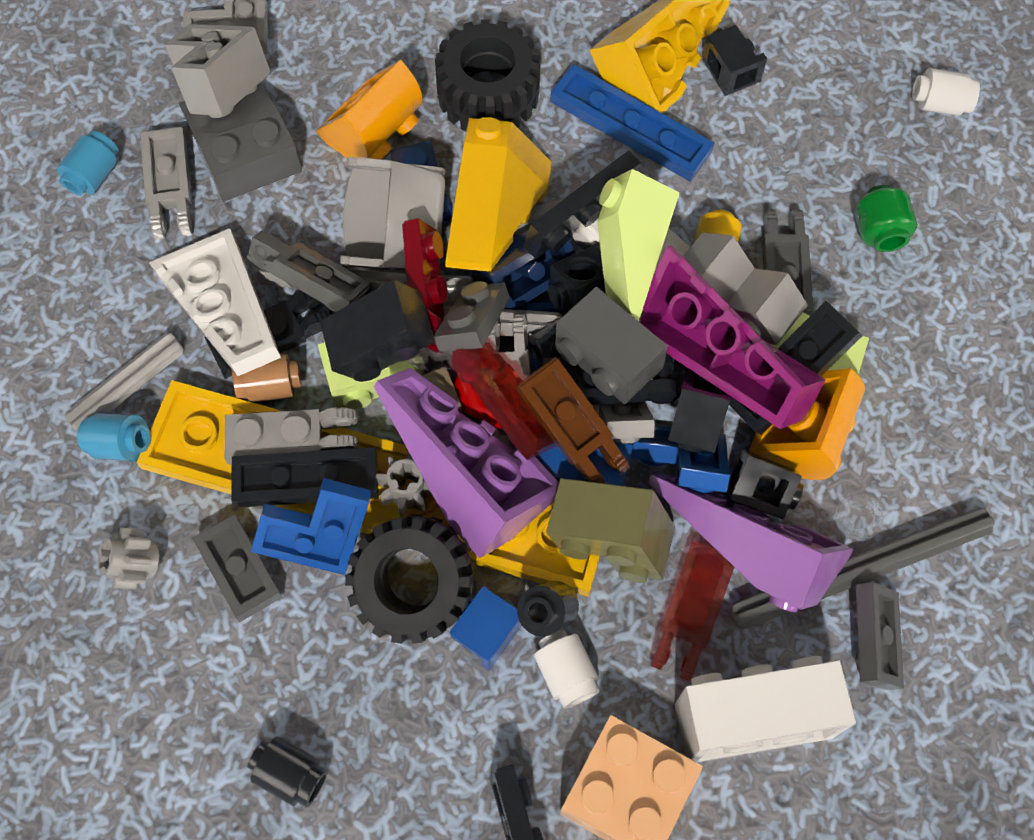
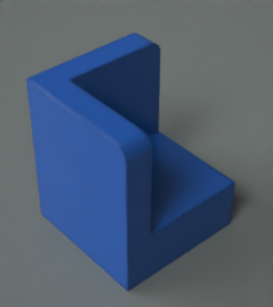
M482 586L450 630V636L481 659V666L490 671L522 625L518 619L516 608Z

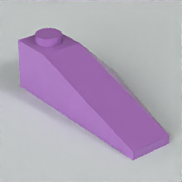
M409 368L377 380L374 389L444 517L479 558L509 542L554 502L559 482L533 454L521 446L514 451L493 436L496 428L485 420L480 425L470 420L458 411V403L454 398L413 369Z
M651 474L648 484L757 589L770 594L769 601L781 609L797 612L798 609L816 606L853 551V548L796 523L793 527L781 523L771 524L769 523L770 517L767 516V513L741 504H734L733 508L726 506L728 498L715 491L711 493H697L687 487L678 486V477L672 474Z

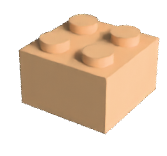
M610 715L560 811V815L603 840H668L703 766Z

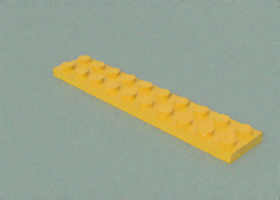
M171 380L150 429V445L145 452L140 453L136 463L143 470L231 494V465H228L224 459L225 415L279 412L281 410ZM342 427L322 429V438L329 435H353V437L358 439V448L376 447L378 474H387L389 457L399 461L407 459L409 455L406 445ZM406 479L404 486H399V489L407 490L409 483H414V480ZM378 485L379 498L370 499L360 532L370 534L372 529L381 523L410 515H423L425 518L435 517L443 520L442 524L446 527H450V524L444 517L433 495L426 494L424 512L415 507L407 509L405 515L400 516L398 506L394 502L383 506L380 495L388 488H382ZM554 502L509 542L481 558L473 550L468 552L471 561L475 560L478 566L541 584L548 581H560L569 585L576 594L589 597L600 556L589 554L588 559L580 560L560 553V549L546 533ZM315 503L273 506L312 515ZM457 535L462 542H465L459 535Z

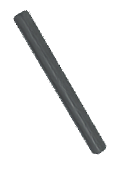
M977 508L850 557L821 599L991 534L993 532L994 520L985 508ZM763 591L731 604L732 618L737 627L742 630L790 611L772 604L769 601L771 595Z

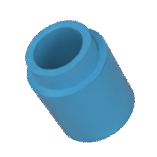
M90 131L87 136H80L56 168L61 177L59 179L60 183L75 195L81 196L84 192L93 195L116 165V156L119 153L118 147L110 138L97 131Z
M96 413L81 422L77 432V441L81 450L88 453L92 458L134 462L138 460L140 453L148 449L151 442V434L146 421L139 415Z

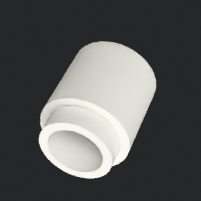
M928 68L924 75H919L916 78L912 98L919 101V110L960 116L963 112L971 113L974 110L979 98L980 83L978 80L971 79L969 74Z
M560 630L539 641L541 649L534 654V658L553 699H559L564 709L576 706L600 692L595 682L599 677L578 634L567 636L565 630Z

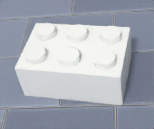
M811 656L791 662L792 669L773 672L772 665L765 664L742 670V677L723 680L721 673H710L692 678V686H686L674 704L685 756L695 762H702L835 738L856 724L840 661L823 663L821 656Z

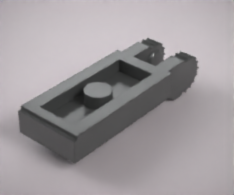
M765 209L763 214L764 238L762 241L763 270L788 273L808 304L803 313L811 316L814 310L809 235H805L803 210H792L788 220L790 234H778L776 209Z

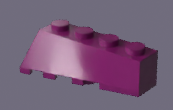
M672 245L666 247L653 275L639 322L668 345L666 352L668 355L779 429L803 421L826 379L761 339Z

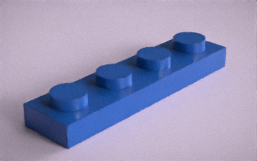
M574 64L551 91L550 102L690 182L713 152L714 142Z

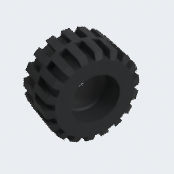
M490 19L481 20V24L474 25L471 21L463 24L464 29L461 31L455 28L449 33V40H442L439 45V53H436L435 57L437 98L439 99V106L442 112H447V118L453 125L460 120L461 130L465 132L467 131L469 118L481 119L490 117L499 121L512 122L519 128L520 118L527 122L532 116V108L536 109L538 104L540 55L538 49H534V41L530 36L523 37L522 29L517 26L510 29L507 27V22L500 20L497 24H491ZM485 71L497 72L505 76V78L495 82H480L470 77Z
M423 515L399 517L374 527L370 534L363 536L356 544L359 546V549L350 555L347 563L352 566V572L345 575V586H352L353 594L347 596L351 607L357 604L362 613L356 616L362 625L368 621L374 625L372 633L381 638L388 634L392 636L391 642L402 644L405 640H411L412 644L422 643L430 637L434 639L452 626L471 603L470 598L475 592L477 581L474 580V572L477 571L476 561H471L468 553L472 549L458 538V533L451 526H444L442 524L443 520L435 517L425 518ZM413 549L423 553L432 561L436 568L439 580L437 594L425 605L415 606L407 604L400 600L390 588L388 566L392 557L401 550Z

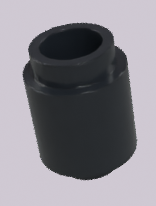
M548 581L532 587L523 593L518 602L517 615L521 625L527 632L535 636L546 637L568 627L574 622L578 614L579 602L577 595L569 585L560 581Z
M278 736L274 737L269 743L262 741L254 750L247 766L248 769L253 771L250 779L251 783L292 806L299 803L306 808L313 803L328 775V770L319 766L320 760Z

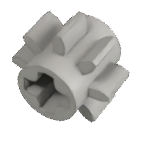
M409 453L407 459L399 461L389 457L387 474L381 473L376 475L378 485L382 488H388L380 495L383 506L394 502L398 506L400 516H404L407 509L415 507L424 512L426 494L432 495L411 454ZM406 479L414 480V483H409L407 490L399 489V486H404Z
M120 528L119 534H112L111 539L106 538L101 543L97 559L98 570L101 575H106V578L113 579V588L136 589L137 583L145 584L146 578H152L156 573L159 563L158 547L154 542H151L150 538H144L143 529Z

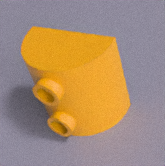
M399 60L369 77L315 132L326 144L346 158L382 159L392 149L387 139L395 131L400 136H403L419 122L420 119L414 112L422 104L421 89L407 66Z
M851 368L827 370L821 376L826 381L805 419L781 429L772 424L762 435L756 433L749 451L795 469L802 476L801 479L823 480L833 476L841 465V454L849 433L855 427V417L865 393V385L862 379Z

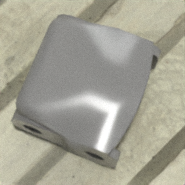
M347 157V167L353 169L346 190L343 215L346 256H340V264L406 268L402 229L404 221L420 218L435 228L441 236L445 195V168L404 164L391 160Z

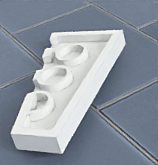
M230 228L149 262L163 284L237 376L281 358L237 240Z

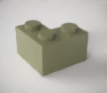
M560 478L546 533L563 555L580 560L588 559L589 554L606 557L616 572H619L618 575L621 578L631 582L645 583L647 578L663 580L675 526L654 490Z

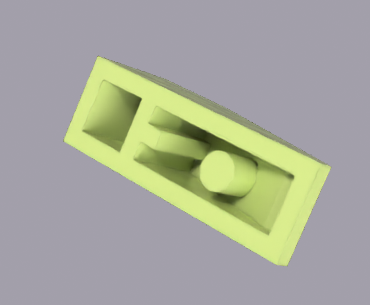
M631 169L614 179H610L605 184L599 198V204L602 205V209L597 223L606 295L639 321L680 192Z

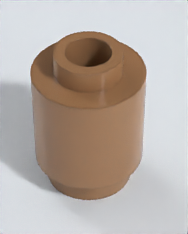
M285 352L280 353L281 358L240 376H237L232 370L236 398L249 400L252 403L293 398L294 388L302 387L298 360L290 361L288 353Z

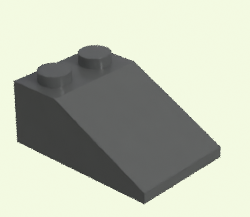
M261 82L253 93L246 95L234 106L230 114L220 118H212L209 115L190 114L185 101L179 102L182 113L222 202L302 172L295 144L279 111Z

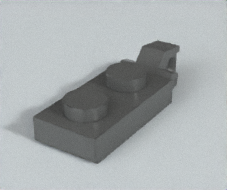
M263 230L252 237L249 253L247 254L248 260L263 271H267L285 281L292 288L301 290L322 302L333 311H339L370 293L372 285H370L369 281L298 241L292 245H287Z

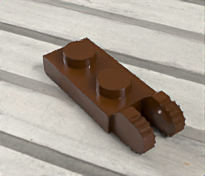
M556 357L549 360L515 386V389L568 462L571 465H575L585 482L606 484L602 474L588 458V455L597 448H599L609 467L617 472L618 475H622L630 468L628 461L611 439L613 434Z

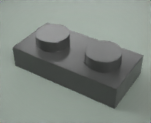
M479 281L463 287L434 335L439 352L483 348L510 298L505 282L487 284L486 282Z
M235 514L192 537L239 622L283 598L259 555L251 552L252 543Z
M875 582L857 584L856 603L854 604L853 612L858 627L856 666L860 673V682L883 690L904 689L899 593Z

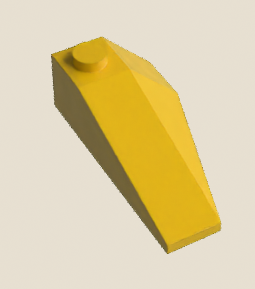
M730 0L657 1L613 30L589 50L603 81L660 113H664L685 91L687 85L680 79L687 66L693 68L698 66L702 58L696 52L702 38H707L708 35L716 31L731 3Z
M490 117L481 119L469 118L446 254V267L491 272L513 242L515 231L521 223H527L532 215V208L537 201L542 202L548 194L552 162L512 122L499 121Z

